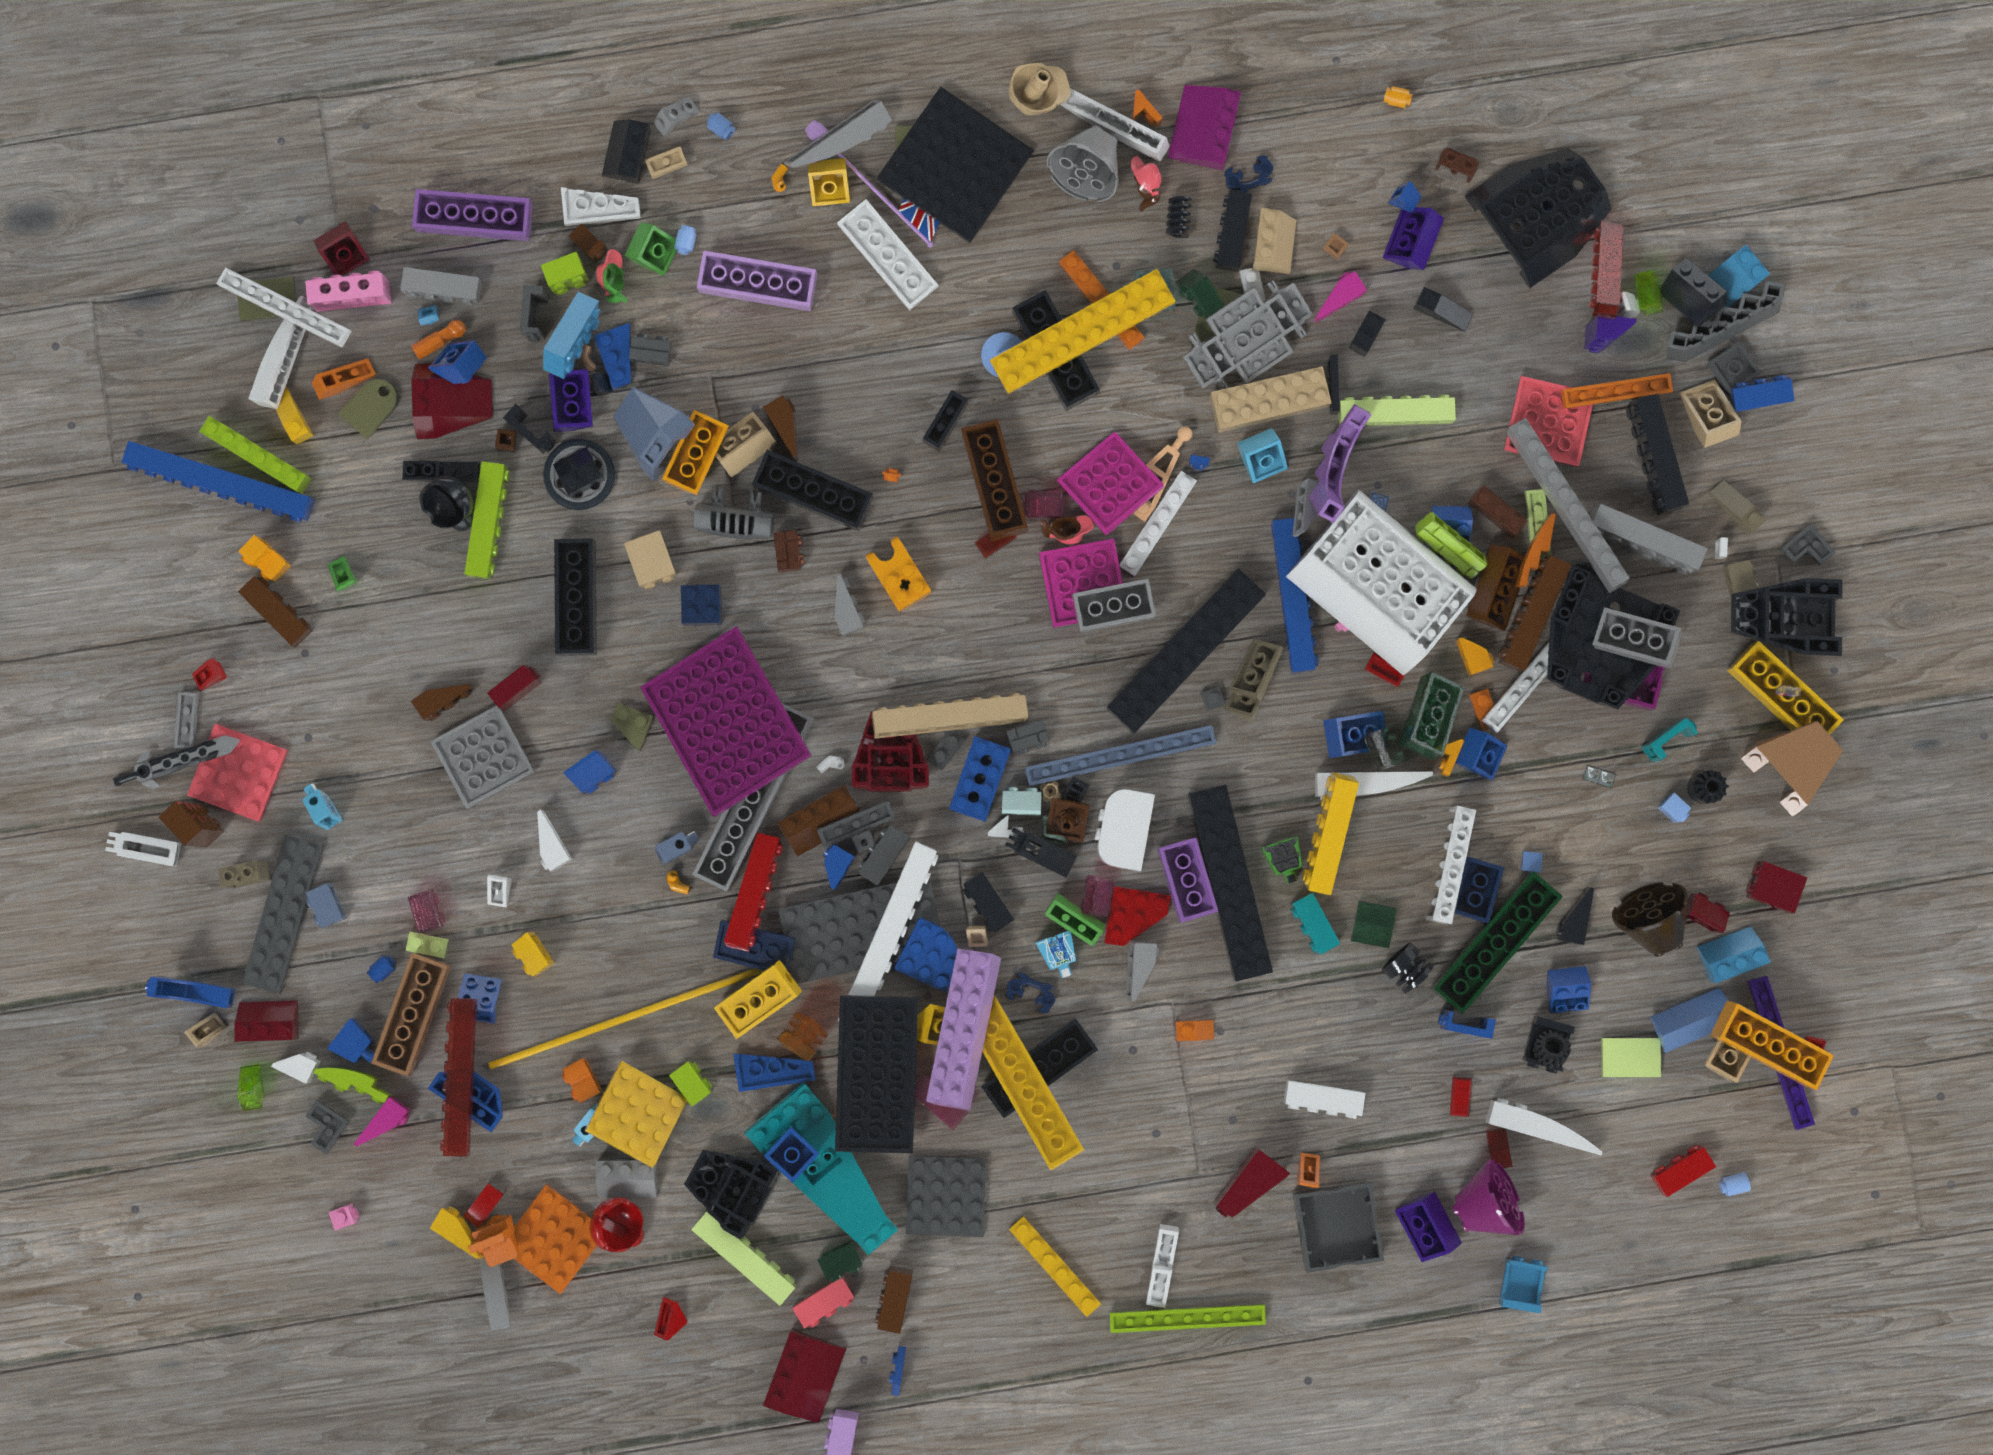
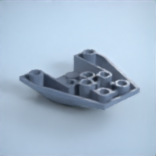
M635 387L630 390L613 415L640 468L653 481H656L664 470L665 466L661 462L676 440L685 439L695 425L682 411Z

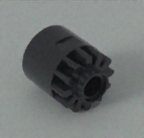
M1706 770L1691 776L1687 784V791L1690 798L1696 803L1710 804L1721 801L1723 796L1727 795L1726 788L1729 785L1726 784L1727 778L1723 777L1721 772Z

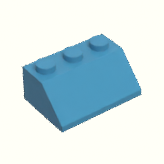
M1751 926L1696 946L1710 983H1718L1771 963L1764 944Z

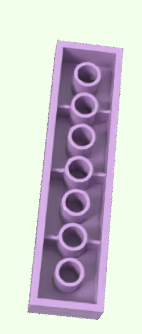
M957 949L926 1099L929 1103L968 1111L971 1109L1001 958L994 954Z

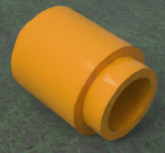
M1392 86V88L1387 87L1383 102L1388 103L1390 106L1405 109L1406 105L1410 106L1413 94H1409L1410 90L1395 86Z

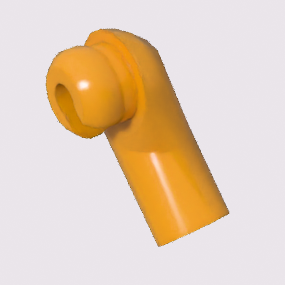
M669 871L666 875V880L670 889L688 895L690 885L681 883L676 871Z

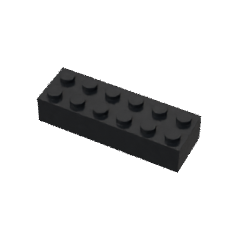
M1046 290L1012 307V313L1026 339L1062 321ZM1082 355L1046 373L1065 411L1100 393V388Z
M1657 393L1635 399L1627 406L1626 415L1632 422L1631 432L1638 443L1636 449L1638 455L1642 457V471L1644 475H1647V489L1653 496V509L1657 511L1658 515L1680 510L1689 505V500L1659 395Z
M766 450L752 482L753 488L858 532L874 497L871 492L770 450Z
M593 538L554 539L555 654L558 656L597 655L596 541Z
M1074 1017L1030 1049L1028 1053L1047 1086H1049L1098 1051V1048ZM996 1075L981 1085V1088L1003 1118L1015 1111Z

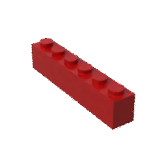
M761 833L756 834L724 943L727 947L749 952L750 947H753L755 944L756 936L754 934L761 924V910H765L767 904L765 897L772 888L771 877L772 874L776 873L778 863H776L777 857L781 856L783 851L782 842L778 837Z

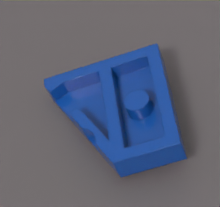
M898 1346V1352L893 1353L892 1364L896 1365L895 1371L890 1372L889 1383H893L891 1395L899 1396L906 1347Z

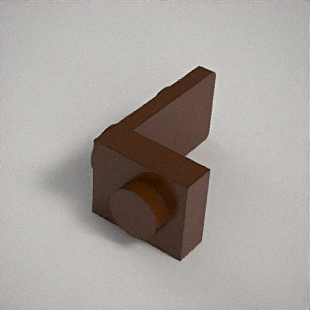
M580 224L569 235V238L594 263L603 259L608 251L606 245L601 240H598L583 224Z

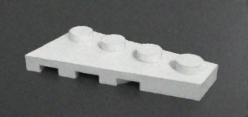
M561 187L565 226L641 218L639 199L636 197L608 195L600 192L593 193Z

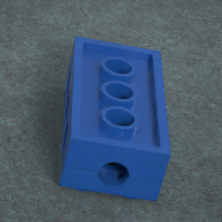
M974 736L949 810L986 822L1011 749ZM984 756H988L992 759V763L989 766H983L981 759ZM978 774H982L986 778L985 782L981 785L974 781L975 776ZM972 792L979 795V800L975 803L968 800V796Z

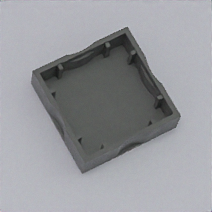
M1370 1181L1292 1193L1304 1269L1307 1273L1335 1269L1343 1265H1361L1384 1261L1380 1232L1376 1224L1373 1188Z

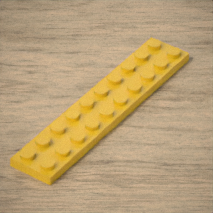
M1155 269L990 359V363L1006 392L1010 394L1175 304L1176 301L1158 269Z
M994 994L982 1052L1050 1170H1053L1085 1149Z

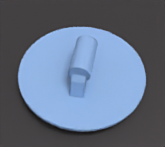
M1006 332L997 333L988 338L981 352L982 362L986 370L998 377L990 363V359L1018 345L1022 341L1017 336Z

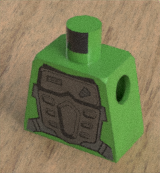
M1297 836L1261 848L1275 876L1284 874L1287 884L1298 881L1295 869L1302 867Z

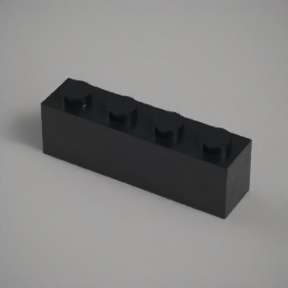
M1230 190L1228 196H1224L1223 207H1226L1225 214H1221L1219 224L1223 228L1222 233L1218 232L1216 241L1217 244H1220L1219 251H1215L1213 258L1217 269L1238 272L1240 268L1252 194Z

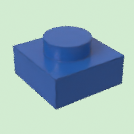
M1191 455L1189 465L1193 466L1192 469L1204 470V468H1208L1210 458Z

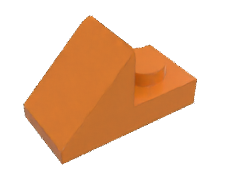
M1136 90L1132 120L1135 121L1144 114L1148 124H1153L1157 127L1162 123L1163 117L1140 90Z

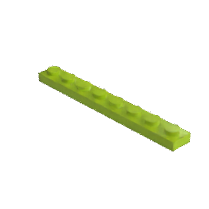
M1265 1304L1109 1312L1110 1333L1266 1325Z

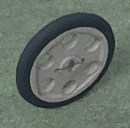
M572 439L563 442L549 454L543 470L544 484L551 498L559 505L572 510H587L603 502L610 494L615 481V467L612 458L601 445L591 440ZM588 447L593 459L601 462L600 472L605 481L600 483V487L597 490L590 488L583 492L581 498H571L564 488L557 486L559 477L553 464Z

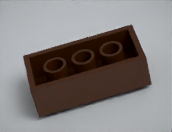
M175 801L158 817L185 846L208 847L224 832L220 828L222 824L216 818L212 819L207 814L209 811L203 804Z

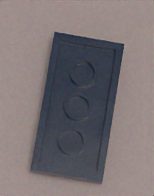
M723 919L720 921L713 958L763 971L780 960L789 972L796 938L763 929H756L754 934L756 936L755 944L747 952L725 945L724 940L730 921Z

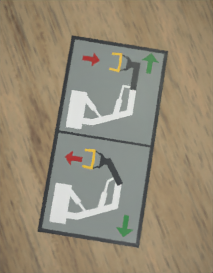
M1587 765L1583 779L1612 788L1616 774Z

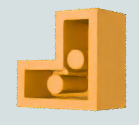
M253 535L238 551L242 555L241 559L248 566L258 567L261 570L259 574L267 581L272 580L276 582L292 566L264 539Z

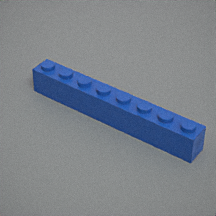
M1294 518L1273 520L1271 522L1291 674L1314 671L1316 669L1315 666H1318L1317 654L1314 655L1313 647H1316L1315 636H1311L1310 629L1313 628V619L1308 614V609H1311L1310 599L1306 598V593L1286 577L1301 559L1300 553H1303L1302 541L1298 540V536H1292Z

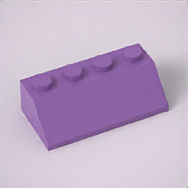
M1196 837L1158 848L1157 852L1178 922L1182 923L1218 912Z

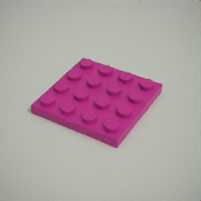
M1115 431L1057 479L1060 486L1106 536L1164 488V484Z
M1114 538L1039 552L1053 628L1077 624L1072 598L1073 593L1123 584Z

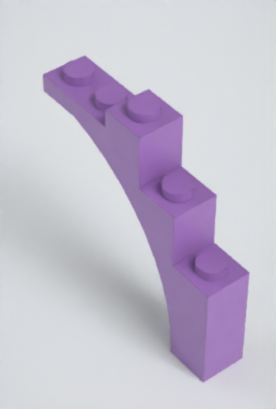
M1356 404L1352 406L1334 434L1331 433L1321 447L1325 458L1315 472L1319 483L1309 496L1318 515L1333 523L1345 508L1342 502L1341 488L1349 455L1358 435L1371 417L1370 412Z

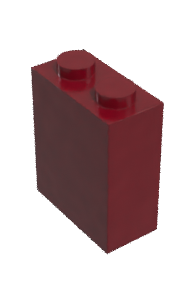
M522 665L487 692V694L498 708L506 711L542 683L539 680L541 675L532 666Z
M1759 861L1753 868L1752 874L1754 876L1752 882H1749L1746 887V898L1789 914H1795L1808 877L1765 861Z

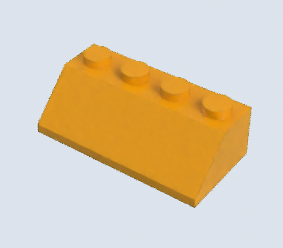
M693 410L690 420L695 425L685 439H680L662 477V481L680 490L697 495L729 425Z

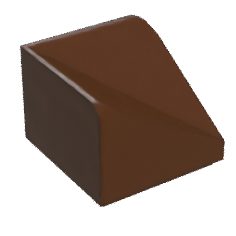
M497 429L496 450L515 452L517 431Z

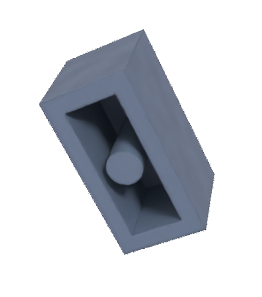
M326 883L306 892V902L315 913L313 918L317 926L320 925L321 928H326L347 919L332 883Z

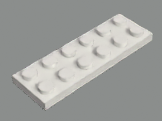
M866 199L837 222L840 229L909 311L939 287Z

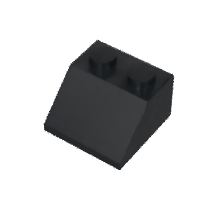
M588 447L553 464L564 489L571 498L605 481Z

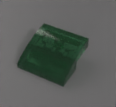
M1359 900L1354 917L1355 922L1351 941L1389 948L1397 908Z

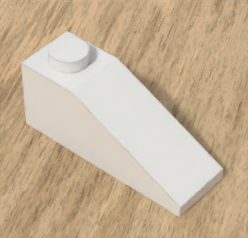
M1621 292L1608 305L1611 315L1617 317L1633 318L1640 313L1639 310L1641 309L1639 300L1635 299L1634 294L1628 292Z
M539 810L537 815L540 855L542 857L540 862L545 870L555 871L573 859L544 810Z

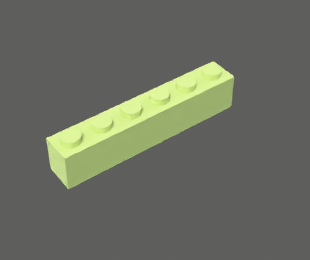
M1422 395L1416 399H1411V396H1401L1400 399L1384 396L1379 400H1373V397H1363L1362 400L1346 397L1339 402V426L1354 404L1371 413V417L1365 426L1453 424L1456 420L1455 397L1450 398L1449 395H1439L1438 398Z
M708 1211L691 1229L779 1306L796 1288L797 1285L794 1283L795 1279L789 1274L784 1275L780 1271V1266L774 1261L769 1262L765 1258V1253L757 1248L755 1250L750 1246L751 1242L745 1236L740 1240L724 1231L719 1222Z

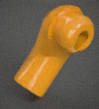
M783 164L778 166L771 177L773 188L777 192H782L786 189L783 176L788 168Z

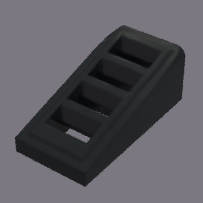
M1072 776L1061 799L1065 800V798H1068L1075 802H1081L1089 785ZM1075 784L1083 788L1082 792L1073 788L1072 785ZM1071 791L1079 795V798L1077 799L1069 795L1068 792Z

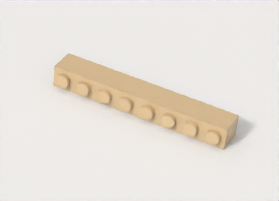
M1019 693L1010 694L1009 697L994 695L990 699L975 697L971 701L956 699L952 703L938 701L934 702L933 705L919 703L915 704L914 707L900 705L896 706L895 709L881 707L877 708L876 711H872L874 738L1027 722L1028 719L1026 696Z

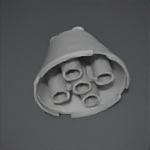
M1094 125L1092 128H1088L1057 145L1047 157V167L1050 168L1052 173L1050 175L1051 178L1063 191L1080 200L1097 199V202H1102L1110 199L1115 194L1119 184L1117 139L1103 131L1099 126Z

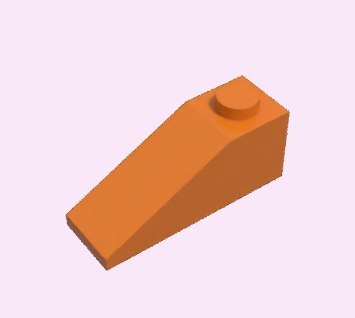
M367 358L316 374L311 384L319 400L369 380L375 377L376 373Z

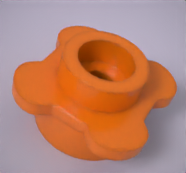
M887 468V470L882 471V474H884L883 479L887 481L898 482L899 477L902 475L898 473V469Z

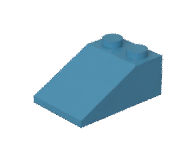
M1745 245L1708 276L1727 291V304L1724 307H1730L1742 297L1743 293L1746 294L1770 275V273L1749 247Z

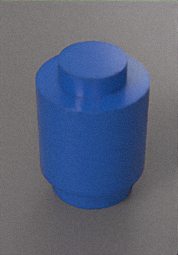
M382 955L369 967L370 970L367 971V974L375 983L385 980L396 970L395 965L397 963L390 955L387 957Z

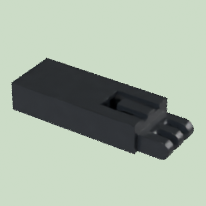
M1015 828L1012 829V832L1018 835L1017 837L1009 835L1008 838L1013 840L1014 844L1006 842L1005 846L1014 849V853L1067 878L1077 857L1076 855L1027 831L1023 833ZM1030 842L1041 847L1040 850H1038L1037 855L1026 850L1027 848H1029L1030 850L1035 851L1036 846L1030 844Z

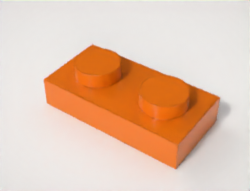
M1485 689L1469 695L1481 731L1490 729L1482 719L1494 706L1489 690Z

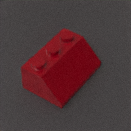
M298 1000L239 1002L234 1021L235 1042L299 1039Z

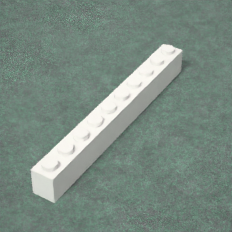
M915 841L848 995L874 996L876 990H881L885 981L882 979L884 972L888 973L892 962L889 960L892 954H897L900 944H897L900 936L904 937L907 931L906 921L907 919H912L916 910L913 908L915 901H920L923 891L920 889L923 883L927 884L931 873L928 872L930 866H935L939 857L936 855L937 850Z

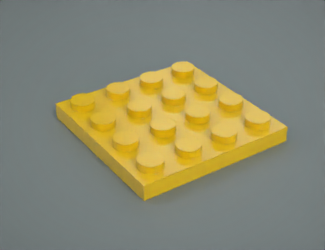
M620 1061L585 1131L652 1168L655 1166L687 1099L681 1093L629 1064Z

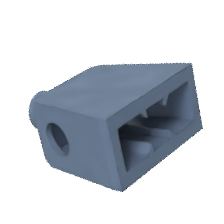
M695 831L686 836L681 832L656 845L654 850L662 865L665 866L689 853L692 849L691 845L699 842V838ZM678 842L683 845L680 849L675 846Z

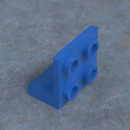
M464 974L455 1004L457 1018L495 1024L497 1017L495 1007L502 979Z

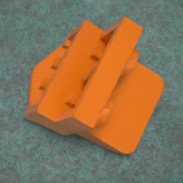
M495 1214L483 1226L473 1231L471 1235L474 1241L468 1246L470 1253L476 1251L479 1254L483 1253L490 1267L516 1258L519 1251L514 1234L515 1228L512 1215Z

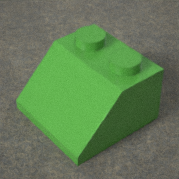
M640 222L625 257L648 270L665 276L677 251L674 248L676 239L652 224Z

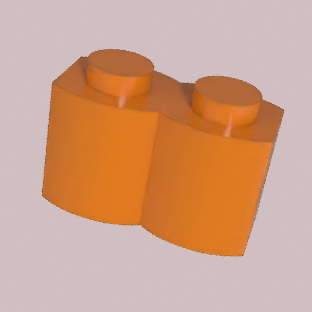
M582 1058L562 1069L564 1072L562 1078L566 1084L571 1085L572 1091L570 1092L575 1101L583 1103L603 1092L586 1058Z

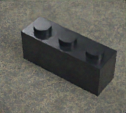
M951 390L922 438L923 443L940 452L967 407L968 399Z
M983 872L963 884L965 888L962 891L968 899L972 897L976 903L973 907L979 915L983 914L987 919L984 923L989 931L994 930L996 933L1014 920Z

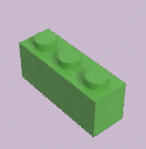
M1059 893L1056 894L1044 914L1091 946H1094L1105 928L1104 923Z

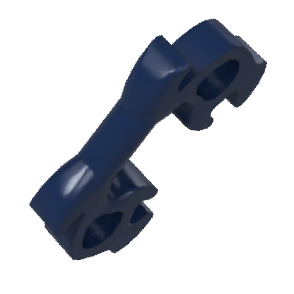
M1258 156L1256 161L1260 162L1258 166L1253 164V170L1256 174L1259 173L1260 176L1247 183L1240 181L1243 178L1242 172L1238 170L1237 174H1232L1233 167H1231L1224 173L1226 187L1230 190H1239V192L1246 193L1257 186L1268 185L1272 182V178H1266L1271 175L1273 165L1267 159V156Z
M1018 973V976L1022 977V979H1012L1008 982L1005 995L1012 1001L1015 1000L1013 994H1019V998H1022L1024 994L1022 986L1028 985L1042 992V996H1037L1035 1000L1036 1005L1039 1002L1043 1005L1039 1012L1048 1013L1055 1003L1054 995L1048 990H1053L1054 987L1049 983L1039 982L1024 973Z

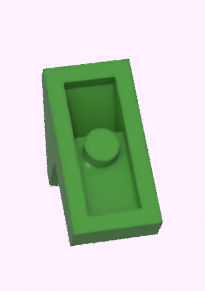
M345 556L327 564L337 591H343L359 582L352 573Z

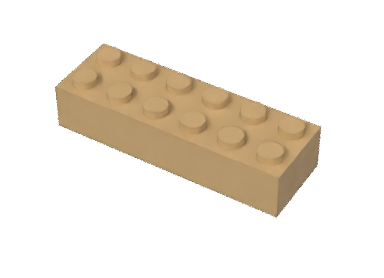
M1323 366L1213 391L1209 396L1218 433L1320 410L1331 405Z

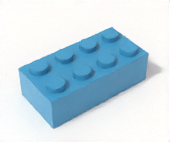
M577 292L543 349V370L563 379L567 373L572 372L575 359L580 358L584 344L587 345L591 339V332L598 328L600 322L598 320L600 314L598 300Z

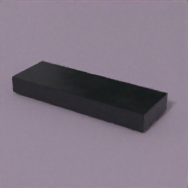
M1331 355L1328 359L1329 395L1331 399L1329 407L1330 414L1337 415L1340 411L1338 355Z

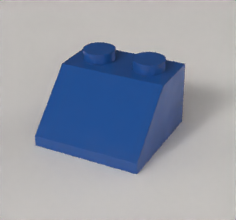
M475 340L452 342L444 348L428 368L453 384H465L482 367V363L487 357Z
M1469 728L1455 763L1468 771L1493 781L1507 745L1486 732Z
M833 845V847L829 846L823 856L826 857L824 863L830 887L837 890L853 863L855 856L837 845Z

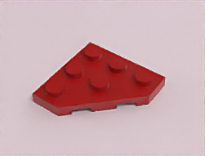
M1113 886L1104 943L1125 946L1129 943V940H1133L1168 915L1171 896Z

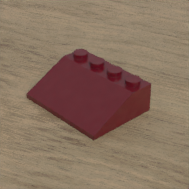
M792 1328L763 1406L783 1414L819 1423L846 1348Z

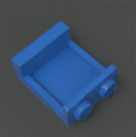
M1443 1010V1013L1439 1014L1438 1024H1440L1441 1029L1493 1038L1495 1019L1481 1017L1480 1026L1476 1028L1452 1023L1453 1011Z

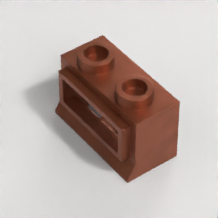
M1447 147V149L1444 148L1441 152L1435 169L1439 170L1440 165L1451 169L1450 172L1453 175L1458 172L1467 175L1466 182L1470 183L1479 162L1475 158Z

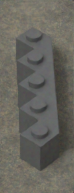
M1766 281L1762 297L1743 293L1739 309L1721 308L1717 312L1715 322L1707 320L1699 327L1694 324L1691 334L1672 331L1667 347V359L1687 362L1779 313L1786 284Z

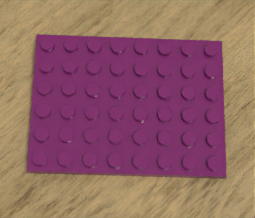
M737 626L640 687L713 817L718 816L812 756Z

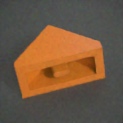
M1301 1152L1296 1183L1318 1188L1320 1155Z

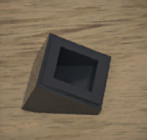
M593 373L591 375L597 395L600 396L612 392L607 374Z

